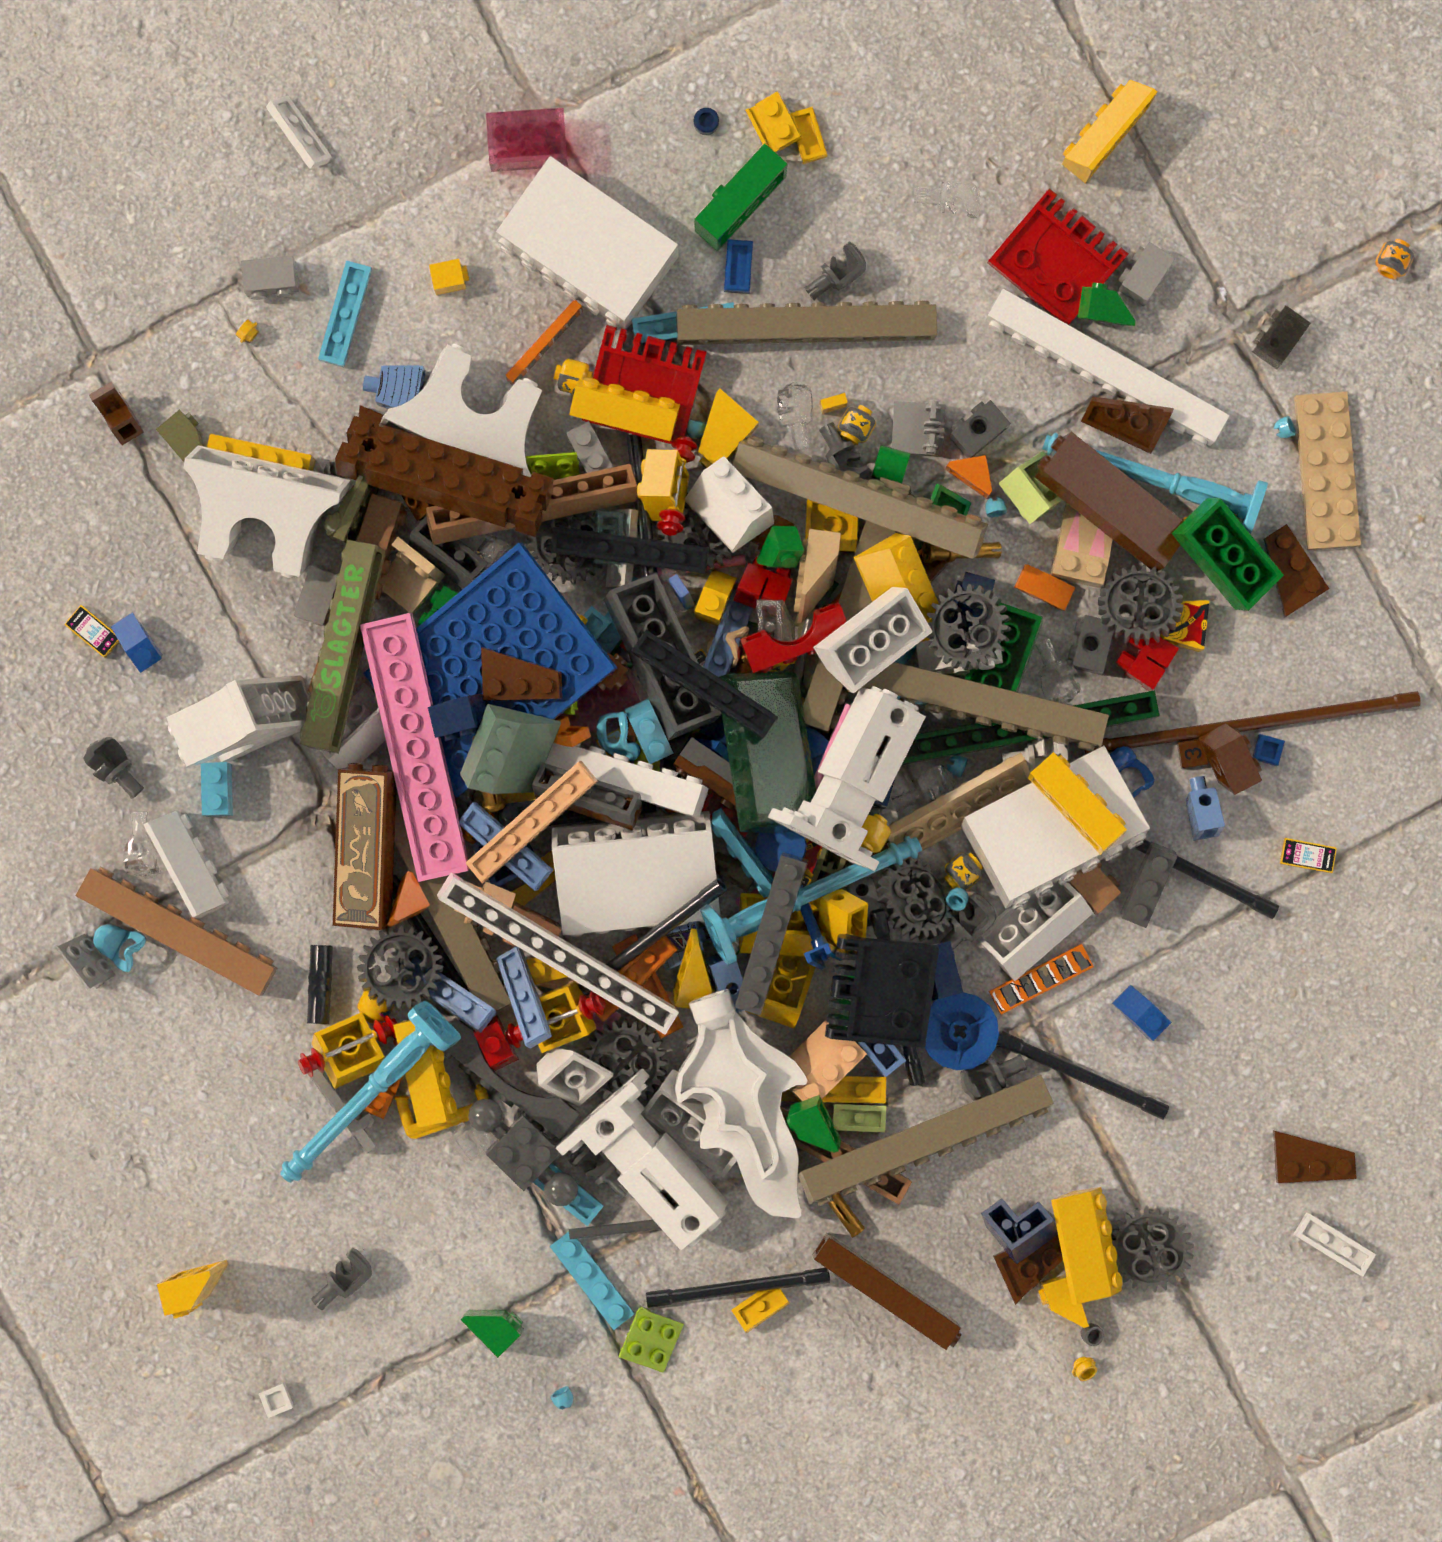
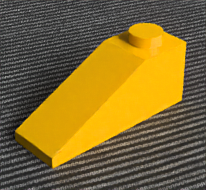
M692 928L673 988L675 1007L691 1009L689 1006L690 1002L715 992V987L711 985L697 929Z

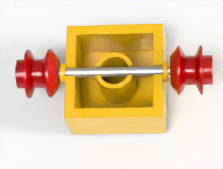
M680 436L672 440L671 446L674 448L673 450L647 449L646 459H643L641 463L642 482H639L637 486L638 498H641L645 511L648 512L652 521H659L657 527L663 534L669 536L682 532L683 526L680 523L685 520L683 512L690 477L685 465L695 460L693 451L697 449L696 443L686 436Z
M576 981L538 995L552 1035L549 1039L538 1044L541 1053L585 1037L596 1030L593 1013L596 1012L600 1016L603 1015L606 1008L604 998L593 991L590 992L589 998L582 995ZM509 1023L505 1031L507 1041L510 1045L520 1048L523 1037L519 1025L515 1027L514 1024Z
M361 1012L315 1032L312 1039L313 1048H311V1055L306 1056L304 1053H300L301 1059L298 1060V1065L304 1075L308 1074L312 1078L314 1070L318 1069L323 1073L325 1069L334 1089L376 1071L380 1063L385 1059L376 1040L383 1044H387V1038L390 1036L397 1040L393 1026L397 1024L395 1018L391 1019L386 1015L385 1022L374 1021L373 1030L371 1031Z

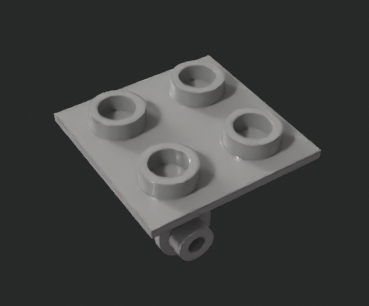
M894 401L891 448L911 454L943 456L946 404H939V401H928V403Z
M85 934L56 947L87 990L94 986L97 989L105 983L104 981L115 976L110 964L102 958L96 950L94 943Z

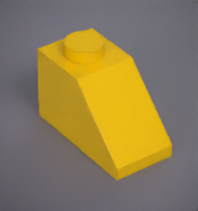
M1066 1274L1040 1282L1042 1289L1038 1290L1042 1305L1047 1304L1051 1311L1083 1328L1089 1327L1082 1303L1072 1305Z

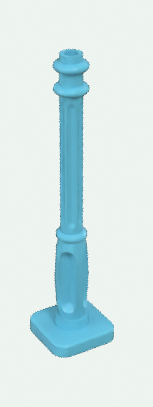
M1058 433L1046 436L1042 449L1047 451L1048 456L1053 451L1051 445L1059 436ZM1096 450L1129 478L1167 489L1170 494H1176L1195 504L1200 505L1207 498H1221L1232 513L1237 514L1238 518L1243 519L1242 525L1251 534L1268 486L1267 482L1259 480L1252 494L1244 493L1242 495L1228 487L1211 481L1182 476L1180 473L1173 475Z
M905 836L904 842L897 845L892 842L889 844L888 849L871 856L879 861L875 871L853 864L800 888L793 912L799 911L802 905L896 863L900 866L903 864V860L908 857L916 859L918 852L922 851L920 842L916 837L910 838ZM767 899L738 912L729 919L726 917L721 919L710 905H705L700 909L713 946L727 965L737 961L732 943L736 942V938L758 931Z
M423 1001L415 1005L408 1012V1018L415 1025V1031L405 1037L386 1056L376 1071L370 1074L369 1081L301 1150L293 1152V1159L290 1162H283L280 1174L287 1182L300 1181L302 1172L305 1169H312V1162L380 1092H386L389 1086L407 1073L423 1056L430 1044L441 1051H445L461 1039L459 1032L432 1004Z

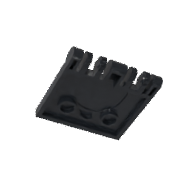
M839 934L836 946L840 949H836L835 956L840 959L855 960L856 962L855 967L846 964L834 965L833 972L838 975L832 977L830 995L836 999L829 1000V1007L848 1010L849 1014L848 1017L842 1014H829L827 1016V1023L829 1024L826 1025L825 1037L836 1040L925 1048L939 946L936 944L863 938L850 934Z

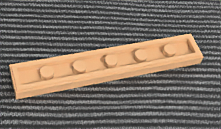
M579 761L466 862V865L481 883L486 882L594 786L598 780L585 764Z

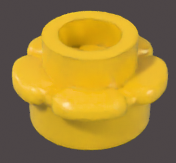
M247 319L235 334L241 339V343L245 341L251 343L259 333L256 329L257 322L253 323Z
M1091 1357L1078 1358L1073 1364V1376L1078 1377L1080 1381L1091 1379L1097 1373L1096 1362Z

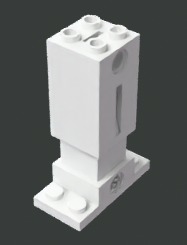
M872 686L871 689L861 687L818 771L824 777L811 803L803 800L798 812L785 807L782 811L772 808L768 818L851 863L875 871L879 861L871 857L873 852L861 847L868 832L861 827L875 800L884 801L926 716L917 712L919 707L908 701L902 702L898 700V695L887 689L881 690L875 686Z
M642 1068L569 1131L556 1149L563 1156L569 1150L574 1153L585 1143L595 1155L602 1151L621 1172L617 1180L680 1250L684 1249L687 1245L692 1248L702 1239L701 1235L707 1229L711 1232L722 1222L721 1218L726 1214L724 1210L729 1202L667 1132L660 1136L641 1115L644 1107L637 1098L647 1087L645 1081L649 1078L647 1072Z

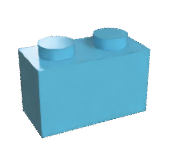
M649 699L624 709L649 764L673 754Z
M228 762L201 764L203 816H233L232 764Z

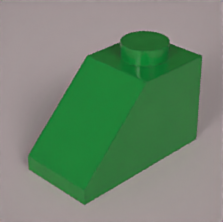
M1092 283V287H1082L1078 318L1135 326L1136 320L1117 291L1107 290L1108 285L1102 283Z
M772 526L756 559L757 563L769 567L796 568L804 552L797 526Z
M820 1095L790 1106L787 1123L790 1130L796 1132L798 1139L833 1153L839 1151L840 1136Z

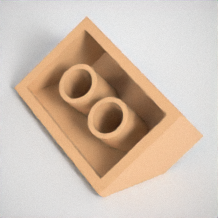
M827 1019L789 1056L798 1064L807 1078L806 1085H796L789 1089L800 1101L820 1095L822 1099L867 1055L855 1041L836 1040L825 1037L826 1025L829 1024Z

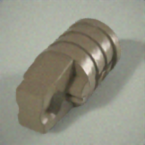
M717 852L714 856L716 872L726 881H730L733 885L735 884L738 888L747 892L753 884L754 878L746 876L741 867L742 863L739 860Z

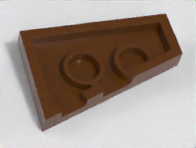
M1093 396L1081 422L1151 454L1174 408Z
M1287 524L1263 539L1267 555L1284 574L1276 583L1277 592L1280 595L1283 606L1284 618L1330 589Z
M481 647L483 701L562 698L561 671Z
M1273 1130L1276 1183L1357 1179L1355 1152Z
M1058 1235L1018 1264L1011 1259L1005 1250L993 1255L1015 1305L1040 1280L1063 1261Z

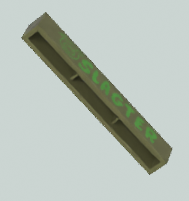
M347 540L346 547L342 550V565L335 580L336 590L329 606V620L324 627L325 638L322 649L318 653V668L312 679V694L306 704L307 715L305 724L300 730V744L311 749L337 754L340 751L364 647L360 625L370 621L386 550L377 545Z

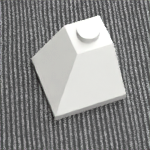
M551 1049L536 1063L539 1086L578 1107L613 1077V1072L572 1050Z

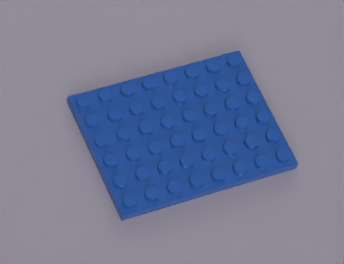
M522 542L517 543L416 628L433 705L465 696L483 694L481 647L561 671L562 698L486 700L487 704L553 720L617 669L616 665ZM368 668L363 674L374 688L370 668ZM476 734L460 735V738L445 741L444 736L441 737L452 790L456 798L469 790L460 773L472 745V738Z

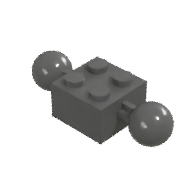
M481 1099L471 1106L468 1114L471 1126L482 1133L491 1132L497 1138L485 1151L486 1155L518 1187L525 1191L538 1178L545 1185L544 1194L551 1204L562 1207L569 1205L575 1200L578 1193L575 1179L567 1173H555L549 1167L560 1155V1152L530 1120L521 1114L508 1127L502 1121V1110L495 1101Z

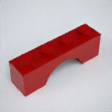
M837 601L814 610L809 630L796 640L781 641L770 636L765 630L741 638L740 641L752 672L758 671L759 674L772 670L773 665L778 663H792L798 659L797 656L804 653L808 655L815 654L816 651L813 647L847 621L842 607Z

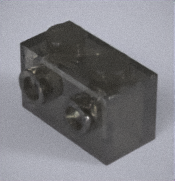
M1286 305L1281 311L1276 309L1267 321L1271 324L1266 332L1261 330L1253 340L1256 346L1252 353L1276 370L1282 365L1311 324V322Z

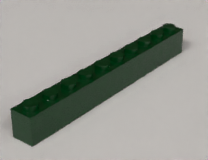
M1155 690L1073 705L1074 707L1109 715L1106 727L1155 719L1160 716ZM975 723L916 735L902 765L1031 742L1039 738L1030 737L1027 735V731L1017 729V732L1001 729L1002 725L992 723L991 726ZM1043 735L1042 739H1043V738H1044V739H1047V738H1052V737H1048V736H1044V735Z

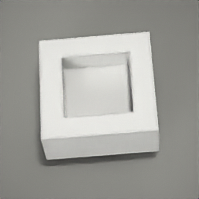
M285 1382L258 1393L268 1418L294 1407Z

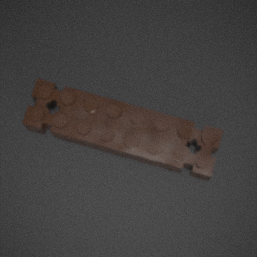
M357 416L353 417L347 430L348 443L342 441L335 457L337 475L356 481L360 475L366 477V483L504 528H506L507 523L515 525V531L536 537L541 525L542 510H547L553 495V478L535 472L532 473L531 477L523 475V468L383 425L382 430L374 427L373 421Z

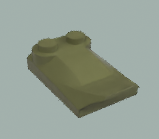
M359 475L356 483L346 494L338 510L333 515L329 514L324 523L326 535L346 547L347 540L356 541L371 495H377L379 488L367 484L366 477Z

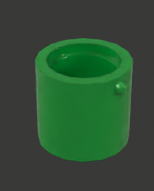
M880 445L871 477L879 480L882 477L902 484L911 453Z

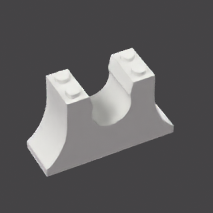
M447 344L440 353L426 385L419 394L403 405L389 408L379 424L381 427L386 425L523 468V475L531 477L525 459V435L530 417L542 390L537 388L538 384L530 379H518L502 397L496 412L491 414L476 413L466 406L461 396V385L469 372L471 355L466 354L467 350L457 344H452V346Z
M198 445L184 461V469L194 481L201 502L202 523L197 554L205 555L206 559L213 561L223 559L235 546L240 536L242 519L257 518L265 522L272 529L275 536V549L272 553L274 571L280 572L282 576L287 578L300 577L311 563L315 534L323 513L341 501L349 491L351 480Z
M302 675L234 680L211 696L166 717L169 723L168 730L176 740L179 748V757L186 767L197 766L216 757L221 762L233 761L263 746L300 732L305 724L307 715L306 704L311 697Z

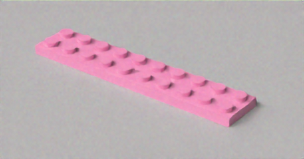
M413 613L361 624L360 628L418 882L447 876L451 872L456 874L469 871L470 868L466 865L468 856L462 829L459 824V816L441 737L435 738L428 707L433 706Z

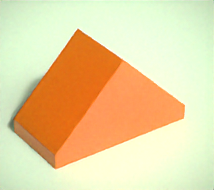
M986 455L949 461L945 468L947 472L986 499L990 496L992 487Z
M407 871L401 877L388 919V926L392 927L425 911L430 906L413 872Z

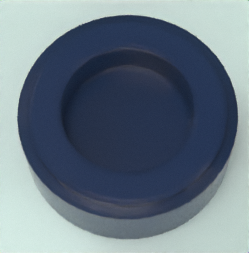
M711 108L698 110L694 115L696 131L702 135H711L716 132L719 127L717 112Z

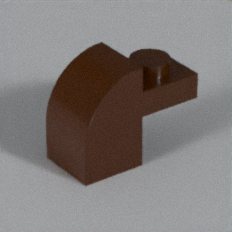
M112 382L89 394L92 402L100 411L111 432L121 445L144 433L128 403Z

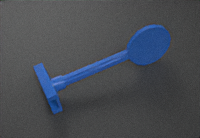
M771 822L757 836L755 845L756 855L763 866L776 872L783 852L801 858L805 857L807 849L806 838L777 822ZM810 903L802 905L800 911L812 939L811 945L813 947V950L804 953L807 963L822 970L826 968L824 961L829 960L830 957L839 961L844 960L835 956L836 949L839 948L827 943L825 936H822Z

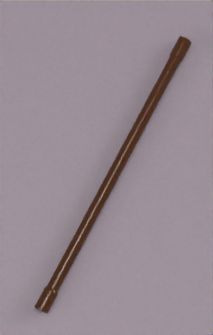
M1418 691L1400 693L1383 698L1117 738H1103L1102 746H1105L1108 753L1119 747L1137 748L1197 739L1224 724L1237 729L1239 732L1383 710L1419 707L1421 700ZM1084 750L1085 755L1088 754V753H1090V752H1092V751Z

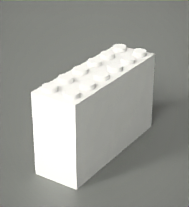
M551 156L496 231L498 243L501 245L500 249L510 257H513L515 254L521 258V264L532 272L535 269L543 274L542 278L552 286L558 284L564 288L563 293L572 300L580 299L586 304L584 307L596 316L600 313L607 318L605 322L608 325L617 327V330L619 328L628 329L632 319L636 318L679 257L677 243Z
M1105 746L1071 762V767L1069 768L1076 776L1080 774L1088 782L1089 786L1087 788L1094 795L1098 793L1106 801V808L1112 814L1117 813L1126 823L1124 826L1127 829L1125 834L1102 855L1093 848L1033 783L964 817L961 827L1006 909L1012 906L1015 910L1028 903L1027 900L1030 899V896L1036 894L1037 898L1050 892V888L1057 882H1059L1060 886L1074 879L1073 876L1077 874V871L1082 870L1083 874L1096 868V864L1100 860L1105 858L1106 862L1119 856V852L1123 851V848L1128 846L1129 850L1141 845L1143 840L1147 838L1146 834L1150 827Z
M709 811L701 812L699 818L686 814L639 818L633 831L607 822L552 828V854L563 935L577 937L591 932L605 934L610 932V930L632 931L638 927L654 928L716 879ZM717 898L708 905L720 916L719 898ZM700 910L679 926L694 921L704 923Z

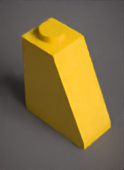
M720 388L716 392L698 450V456L701 458L699 462L705 468H708L723 456L729 460L736 453L739 442L747 437L749 438L759 426V422Z
M717 570L711 572L697 603L695 618L719 626L737 578Z

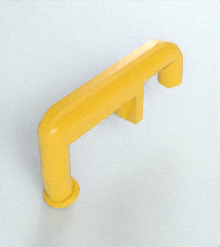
M481 1084L476 1085L477 1089H474L477 1101L488 1099L486 1088L482 1087ZM394 1097L404 1131L412 1139H417L469 1121V1110L474 1104L458 1108L456 1110V1117L447 1122L418 1128L417 1122L414 1123L409 1109L408 1100L410 1097Z

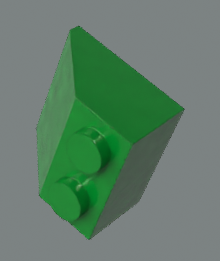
M468 1310L461 1318V1321L497 1358L521 1336L524 1330L521 1326L523 1321L513 1311L509 1314L506 1310Z

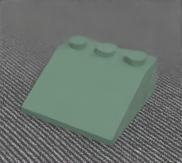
M487 704L460 773L467 787L491 794L533 793L532 783L542 762L545 763L561 722Z

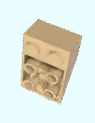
M809 529L808 539H803L802 541L804 552L799 563L794 612L799 613L797 623L804 621L834 584L841 533Z

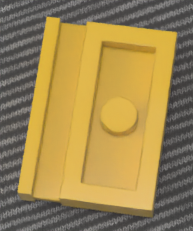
M778 91L756 103L750 109L745 110L762 144L765 143L774 152L781 151L802 139Z

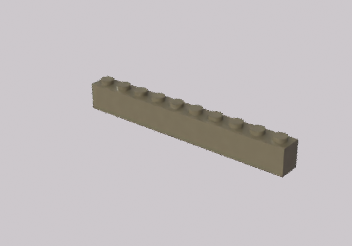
M869 301L864 302L863 306H852L851 302H839L837 306H827L826 303L817 302L812 303L811 307H801L800 303H787L785 307H775V304L764 303L760 304V307L749 308V304H735L734 308H723L721 304L708 305V308H697V305H683L682 309H677L676 313L677 345L935 340L937 337L936 304H930L929 301H915L914 305H904L903 301H892L888 305H878V302Z
M749 436V438H745L738 444L733 466L743 476L971 559L980 552L988 524L981 522L982 519L978 516L971 514L965 516L957 513V510L953 507L932 504L933 501L928 498L909 496L908 492L903 489L884 487V483L874 479L868 481L859 478L860 475L856 472H843L835 469L836 466L831 463L812 461V458L806 454L798 453L796 455L787 452L788 449L786 447L765 444L764 440L759 437Z
M880 478V481L884 483V487L890 489L900 488L907 491L909 496L914 497V495H911V486ZM866 520L854 557L895 533H902ZM854 558L839 599V604L842 607L846 621L872 603ZM820 658L798 723L799 725L830 735L831 729L835 730L840 715L837 714L840 704H845L849 691L825 668Z
M895 662L862 686L867 689H871L872 686L881 690L887 689L897 694L898 700L925 706L924 710L928 712L940 713V710L951 712L950 716L956 719L965 720L967 716L975 718L976 723L991 726L992 723L1002 725L1001 729L1009 732H1017V729L1027 731V735L1039 739H1042L1043 735L1052 737V741L1058 744L1068 745V742L1079 744L1078 748L1087 751H1094V748L1098 749L1102 746L1109 716Z
M396 787L394 842L409 871L413 872L417 879ZM449 875L418 882L430 904L428 909L471 994L496 1011L510 1005L511 1001L506 986L499 975L501 971L497 959L491 960L487 952L491 950V947L484 935L480 937L476 930L479 923L474 920L467 924L464 923L466 916L454 911V908L440 901L437 896Z
M1038 1075L801 1171L798 1177L809 1204L817 1202L818 1206H822L833 1201L832 1196L840 1192L843 1196L856 1192L858 1190L856 1186L866 1182L867 1187L882 1181L880 1176L889 1172L891 1177L906 1171L904 1166L914 1163L915 1167L929 1162V1156L938 1153L939 1157L953 1152V1146L962 1144L963 1147L974 1144L977 1142L976 1137L986 1134L988 1138L1000 1133V1127L1009 1124L1010 1128L1024 1123V1117L1033 1115L1034 1118L1045 1115L1048 1113L1047 1108L1054 1103L1042 1075Z

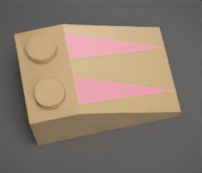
M1067 503L1065 504L1050 575L1061 580L1101 588L1106 576L1113 539Z

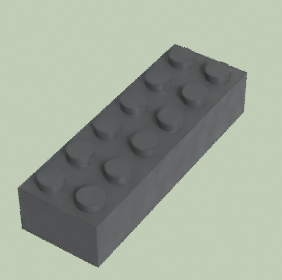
M657 573L609 590L603 601L667 740H672L714 723L722 714L720 711L631 653L632 648L644 631L648 630L698 663Z

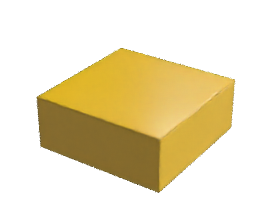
M842 393L821 399L819 405L822 414L846 408L848 401L846 394Z

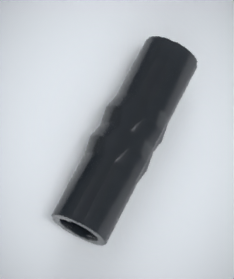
M310 945L307 1024H329L333 946Z

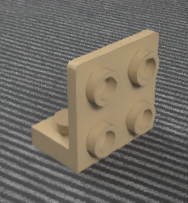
M397 537L392 546L399 550L391 563L388 574L382 575L379 584L383 585V592L409 613L414 614L445 574Z

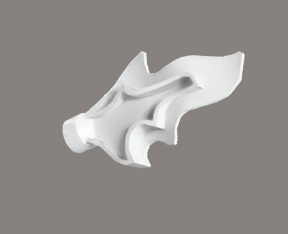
M729 989L698 998L689 1003L694 1020L698 1026V1035L693 1049L677 1074L675 1091L678 1105L684 1100L692 1098L703 1103L706 1119L700 1134V1149L719 1147L730 1152L736 1159L747 1191L757 1206L771 1216L799 1218L801 1216L797 1196L799 1158L797 1147L780 1110L782 1092L796 1085H806L807 1078L793 1059L767 1044L750 1030L735 1011L736 1008Z

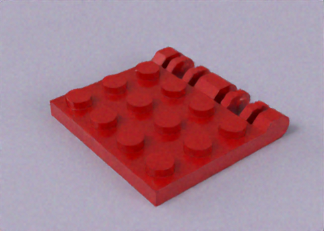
M1049 188L987 263L1049 315L1070 325L1079 312L1082 287H1092V283L1104 284L1129 253L1121 247L1108 261L1106 258L1118 245L1114 241L1106 246L1102 254L1098 253L1094 248L1103 240L1105 233L1100 231L1089 244L1086 243L1085 240L1094 231L1096 226L1082 215L1072 228L1069 229L1067 225L1078 211L1073 208L1065 215L1062 221L1058 220L1054 215L1063 208L1065 200L1060 198L1050 211L1046 210L1057 197V194Z
M606 325L593 379L598 380L599 384L607 386L610 384L620 385L624 390L630 392L643 391L648 393L649 397L657 399L666 397L674 400L676 404H680L671 440L667 441L582 419V421H589L593 424L671 444L672 440L680 436H685L707 351L696 350L693 365L690 369L688 365L693 347L687 346L684 350L682 366L675 365L672 362L677 352V343L671 342L666 362L661 361L666 340L648 336L642 356L638 355L643 334H636L633 340L632 352L622 350L627 338V330L621 328L616 348H612L617 327Z

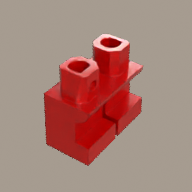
M756 557L752 564L748 563L733 601L756 608L762 589L765 588L758 610L780 618L792 582L790 578L791 569L778 567L776 573L766 570L767 566L758 564Z
M1153 637L1150 638L1149 645L1145 644L1144 639H1140L1139 644L1135 645L1134 639L1130 638L1128 643L1138 648L1139 652L1134 657L1123 650L1115 663L1126 671L1125 676L1138 682L1147 691H1153L1179 648L1161 637L1159 642H1156Z

